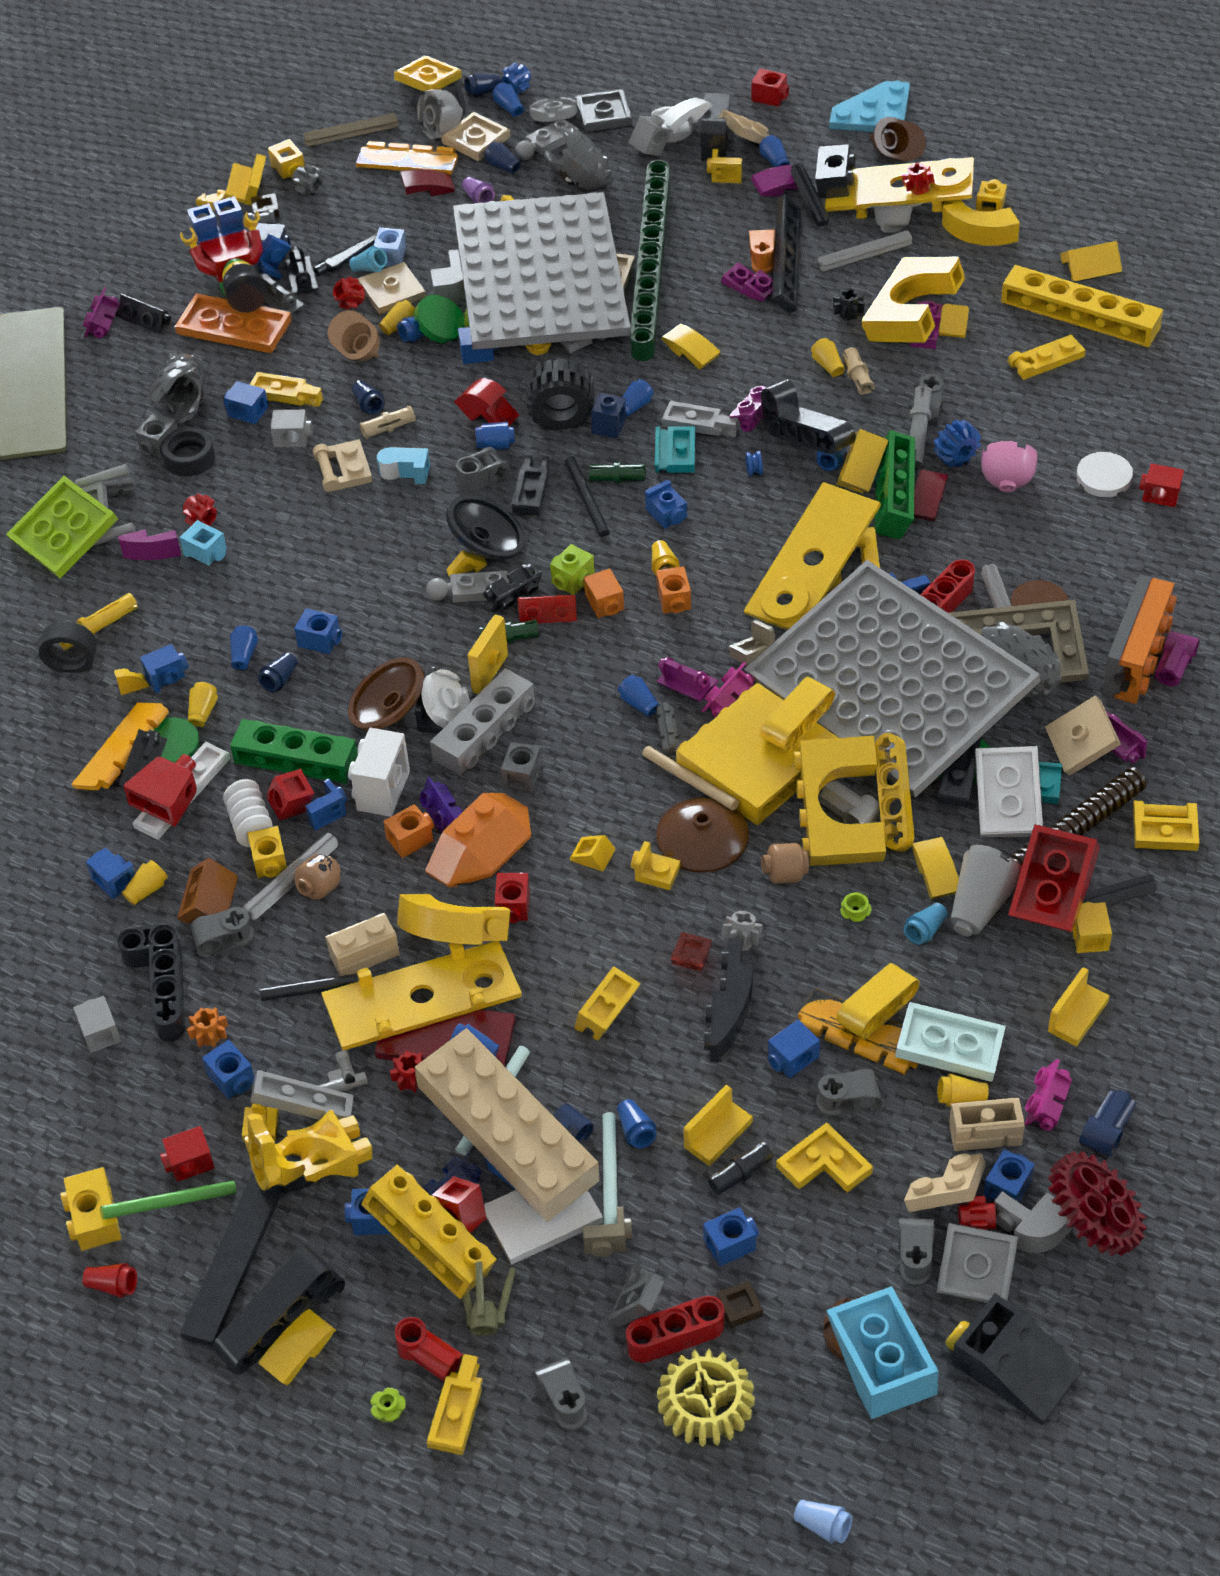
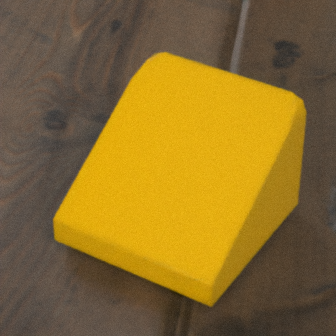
M943 304L939 335L965 338L969 307Z
M606 835L581 837L569 860L604 872L616 849Z

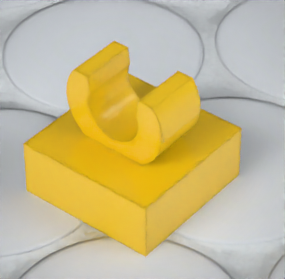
M252 1104V1107H245L242 1128L243 1142L244 1138L248 1136L247 1116L252 1114L261 1115L273 1140L276 1141L279 1110L260 1104Z

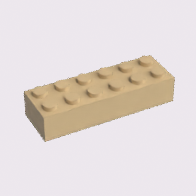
M467 1028L415 1066L417 1085L420 1090L546 1222H549L599 1182L598 1161Z

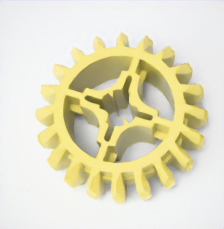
M694 1349L692 1359L690 1360L681 1355L678 1359L679 1366L670 1363L667 1368L668 1375H662L660 1379L662 1387L657 1390V1399L660 1401L658 1403V1411L664 1415V1424L666 1427L673 1426L672 1430L675 1437L685 1431V1441L688 1444L693 1441L694 1436L699 1437V1444L702 1448L706 1444V1438L711 1437L713 1443L718 1446L720 1444V1435L722 1434L731 1441L734 1437L733 1429L742 1432L745 1428L744 1420L749 1421L751 1419L752 1410L750 1408L755 1403V1397L752 1394L753 1383L748 1380L746 1368L739 1369V1363L736 1358L726 1363L724 1352L717 1358H714L710 1349L706 1351L704 1357H699V1354ZM710 1377H714L722 1381L712 1380ZM692 1379L696 1380L692 1387L686 1388L684 1393L678 1394L687 1382ZM702 1387L704 1388L705 1395H707L710 1400V1407L708 1406L707 1400L704 1399V1396L702 1395ZM734 1400L727 1411L716 1416V1411L720 1407L728 1405V1401ZM689 1413L700 1414L703 1418L693 1416Z

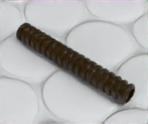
M1128 767L1118 777L1113 778L1111 782H1108L1098 792L1093 793L1091 797H1088L1084 802L1074 807L1071 812L1066 813L1064 817L1058 819L1049 828L1081 836L1085 835L1086 832L1097 826L1099 822L1105 820L1106 817H1109L1113 812L1125 805L1126 802H1129L1133 797L1146 789L1147 783L1144 775L1136 768ZM1029 842L1004 860L1009 862L1010 858H1013L1022 866Z

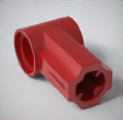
M407 1317L398 1322L395 1328L396 1349L403 1359L416 1362L443 1382H445L446 1376H450L451 1372L458 1370L463 1354L428 1331L421 1319ZM409 1336H416L419 1338L416 1342L408 1343L404 1341V1339Z

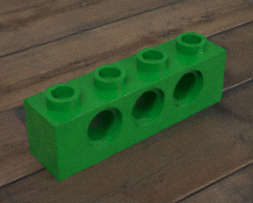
M889 430L885 437L888 443L876 472L875 501L880 502L881 506L875 514L874 528L877 534L893 539H901L914 520L915 437Z
M247 719L241 720L230 744L235 764L283 773L301 769L305 777L320 780L330 779L331 782L342 784L348 783L349 766L352 761H356L358 756L355 739Z

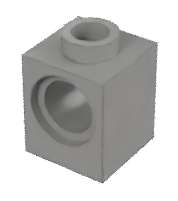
M640 116L628 143L644 154L659 156L672 129L664 124L665 120L659 116Z
M273 410L271 434L274 447H306L307 437H312L313 433L312 421H307L306 410Z
M104 996L87 1000L83 1004L73 1007L90 1053L121 1042L116 1024Z

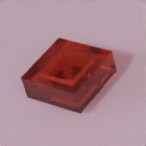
M681 932L671 956V964L702 972L712 948V939Z

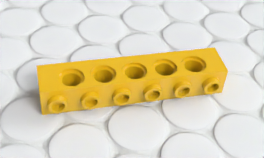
M1014 265L1003 282L1002 303L1146 347H1150L1161 328L1163 309L1018 265Z

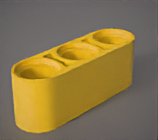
M806 677L768 716L760 730V737L786 752L790 751L828 711L834 701L835 691L810 677Z
M890 963L842 1004L837 1013L836 1021L862 1039H867L915 996L920 981L900 967Z

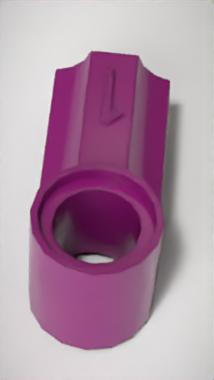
M1171 630L1167 636L1163 656L1158 664L1154 678L1161 684L1170 687L1179 685L1188 664L1193 662L1192 656L1195 657L1200 639Z

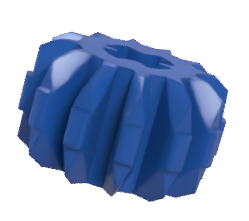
M955 419L951 425L946 424L945 429L938 432L939 437L933 441L936 445L934 448L936 456L945 465L950 467H961L963 462L969 463L970 458L976 456L975 451L981 447L979 432L972 424L965 420L958 421Z

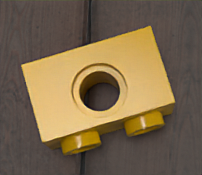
M104 1167L64 1178L66 1191L60 1193L65 1213L71 1212L72 1220L66 1221L71 1241L77 1240L81 1251L122 1240L117 1217L103 1220L100 1213V1206L114 1204ZM94 1208L90 1212H85L88 1209Z

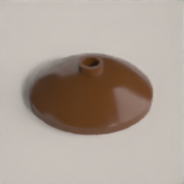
M401 657L387 661L370 672L358 685L350 699L348 716L352 724L362 731H368L369 728L382 730L405 717L421 695L424 682L422 667L411 658Z
M700 797L684 800L668 809L658 823L656 837L662 855L680 860L681 869L706 873L724 869L736 862L747 847L749 830L745 818L737 809L730 810L712 798Z

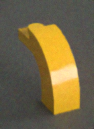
M961 199L943 201V210L941 211L942 225L950 234L958 239L984 246H998L1018 242L1020 222L1010 207L997 211L983 212L969 208Z
M400 894L397 925L408 933L426 939L457 944L482 945V941H507L510 910L507 907L456 906L440 902L430 894Z

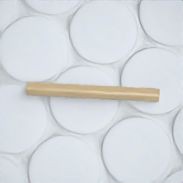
M650 746L644 748L642 755L730 810L737 808L739 804L738 799Z

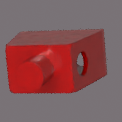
M182 754L175 763L162 757H156L124 784L123 787L128 804L175 827L197 791L192 770L196 767L195 761L186 754Z

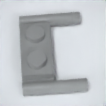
M127 464L77 479L75 484L108 508L107 489L103 483L129 475L130 470ZM131 522L112 529L109 528L93 546L118 539V536L136 532L134 524Z

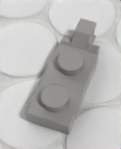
M675 401L669 402L661 419L662 427L695 426V432L715 436L736 437L739 431V419L730 418L721 413V409Z

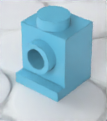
M198 520L180 536L184 556H190L208 566L214 560L221 561L226 554L227 548L223 532Z

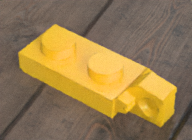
M257 372L250 385L265 389L266 398L269 401L294 405L307 404L320 407L323 401L322 389L307 384L305 379Z
M464 1354L459 1372H451L450 1376H446L427 1438L428 1448L463 1456L482 1391L483 1380L476 1377L479 1370L478 1357Z

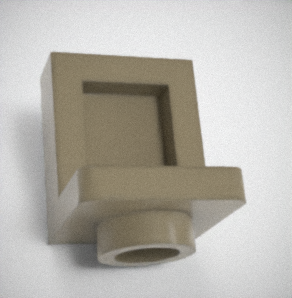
M758 620L751 622L752 637L729 646L730 657L741 663L745 662L747 666L775 642L773 628Z
M623 1206L617 1207V1224L583 1226L585 1254L605 1257L612 1252H626L625 1239H632L631 1218H624Z

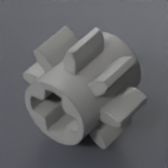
M737 911L733 913L732 917H726L721 937L741 938V951L750 949L752 945H758L762 924L755 923L756 918L752 913Z

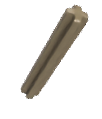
M392 113L305 132L303 136L304 142L307 147L397 128L398 119L396 114Z

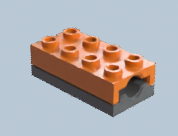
M1139 575L1107 658L1102 695L1111 698L1115 697V699L1137 704L1140 694L1146 695L1150 683V678H1147V676L1154 674L1158 657H1155V654H1161L1166 637L1162 635L1165 632L1169 633L1172 626L1173 616H1170L1169 613H1173L1177 601V596L1173 595L1175 583Z

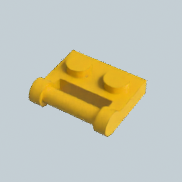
M1133 801L1134 848L1198 851L1197 803H1187L1186 806L1144 804V801Z

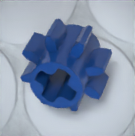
M515 62L502 71L505 74L502 77V83L505 82L512 85L517 94L530 87L528 82L531 80V73L526 66H518Z

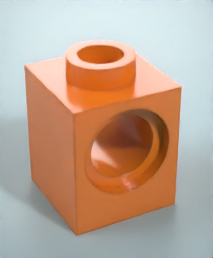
M685 567L657 570V592L663 614L671 612L680 613L684 610H690L691 589Z
M610 568L584 577L585 597L597 618L606 615L612 616L624 610V593Z
M415 804L383 821L386 839L402 858L433 842V821L426 812L422 813Z

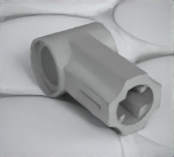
M836 780L827 783L819 795V802L842 817L844 824L875 823L880 818L879 802L870 795L860 797Z

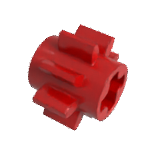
M923 163L911 164L907 168L908 174L902 175L906 191H911L914 195L925 194L930 190L929 184L935 183L934 173L931 172L930 166H926Z
M348 276L347 279L341 278L334 285L333 297L335 301L340 302V308L347 310L351 307L357 308L363 302L365 290L363 285L358 284L359 279Z
M199 493L196 496H190L183 504L182 513L187 516L184 521L190 526L197 520L210 526L217 516V509L213 507L215 500L207 495L202 496Z
M405 1051L399 1058H393L395 1069L390 1070L391 1081H397L399 1091L408 1089L414 1093L417 1092L419 1087L417 1085L415 1066L424 1060L423 1053L415 1054Z
M975 1196L973 1201H968L967 1204H959V1225L986 1231L996 1229L994 1203H985V1196Z

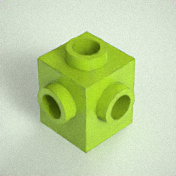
M570 544L560 555L555 556L550 563L551 583L558 589L575 595L582 587L584 588V577L595 573L594 556Z

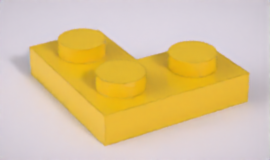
M827 1122L776 1160V1168L798 1189H801L825 1171L848 1193L873 1172V1166Z

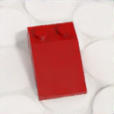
M1034 824L1008 916L1072 932L1091 881L1100 850L1097 839Z

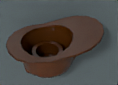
M894 117L880 119L875 126L873 134L869 137L877 153L901 161H911L921 157L926 148V138L923 131L917 125Z

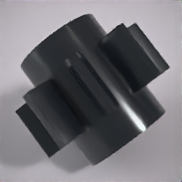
M853 288L841 290L839 296H833L834 315L839 314L843 320L857 319L858 313H864L865 311L864 295H859V292Z

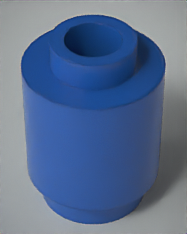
M508 422L484 423L481 427H475L477 449L492 447L495 450L510 449V444L515 443L514 427H508Z

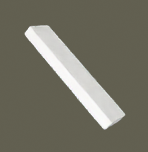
M205 742L191 757L196 763L192 773L197 786V791L192 801L230 760L229 752L208 742ZM142 812L133 822L135 829L157 840L171 826L145 812Z

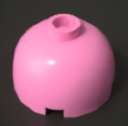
M1014 441L991 443L987 445V451L982 450V472L985 479L994 487L999 488L1000 491L1013 492L1028 484L1034 476L1037 468L1038 454L1032 446L1027 444L1026 449L1017 447V442Z

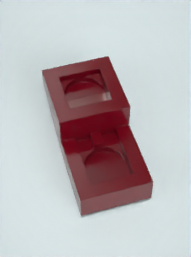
M407 170L400 172L406 195L428 190L431 196L455 192L450 174L435 170Z
M926 470L920 471L914 488V518L936 521L940 502L943 500L948 481L947 474Z

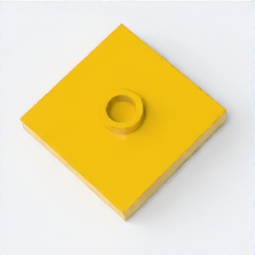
M423 56L394 72V80L421 91L440 90L461 78L460 69L428 56Z
M494 615L468 653L473 693L479 694L491 682L508 656L504 617Z

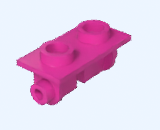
M745 662L737 670L733 667L728 670L721 679L724 685L720 689L716 685L704 698L708 703L702 709V712H705L709 707L716 718L723 708L729 707L736 701L731 694L739 698L743 691L749 690L754 686L755 680L753 676L742 671V668L746 665Z
M1056 1059L1048 1067H1041L1036 1074L1034 1084L1037 1085V1088L1026 1103L1025 1111L1028 1112L1024 1125H1029L1035 1120L1046 1131H1051L1053 1127L1058 1125L1063 1105L1054 1101L1053 1098L1060 1102L1065 1101L1072 1081L1067 1070L1057 1069L1060 1062L1059 1059Z

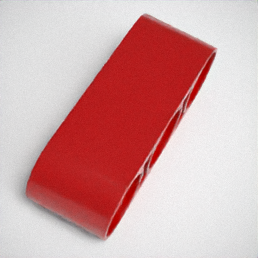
M955 560L920 595L945 612H953L973 590L974 565L967 560Z
M702 1296L634 1320L628 1325L626 1330L628 1355L635 1362L646 1363L719 1337L724 1330V1306L722 1302L714 1296ZM709 1315L715 1317L716 1319L712 1321H705L701 1318ZM672 1327H679L683 1329L682 1331L677 1333L668 1331V1329ZM642 1338L649 1340L648 1343L642 1345L635 1343L636 1340Z

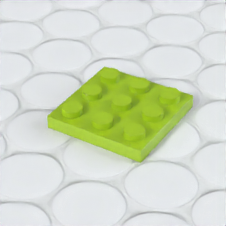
M63 476L6 535L17 546L58 578H61L118 520V517L110 509Z

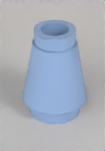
M800 1500L794 1513V1521L801 1523V1525L830 1543L835 1541L843 1543L851 1529L852 1514L845 1512L844 1507Z

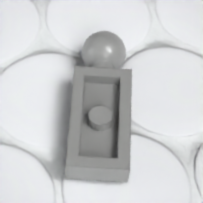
M565 119L555 121L526 136V141L519 142L515 148L516 156L520 160L527 161L533 157L535 151L544 155L546 150L550 152L566 143V138L559 130L562 126L575 128L578 131L579 129Z
M507 571L450 574V583H446V581L440 578H434L428 582L426 593L429 598L435 601L443 600L448 594H452L453 603L485 601L483 592L486 590V586L502 577L509 584L506 577Z

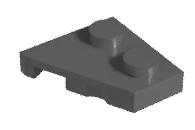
M634 1264L608 1321L617 1327H622L647 1313H653L661 1301L659 1292L664 1281L638 1264Z

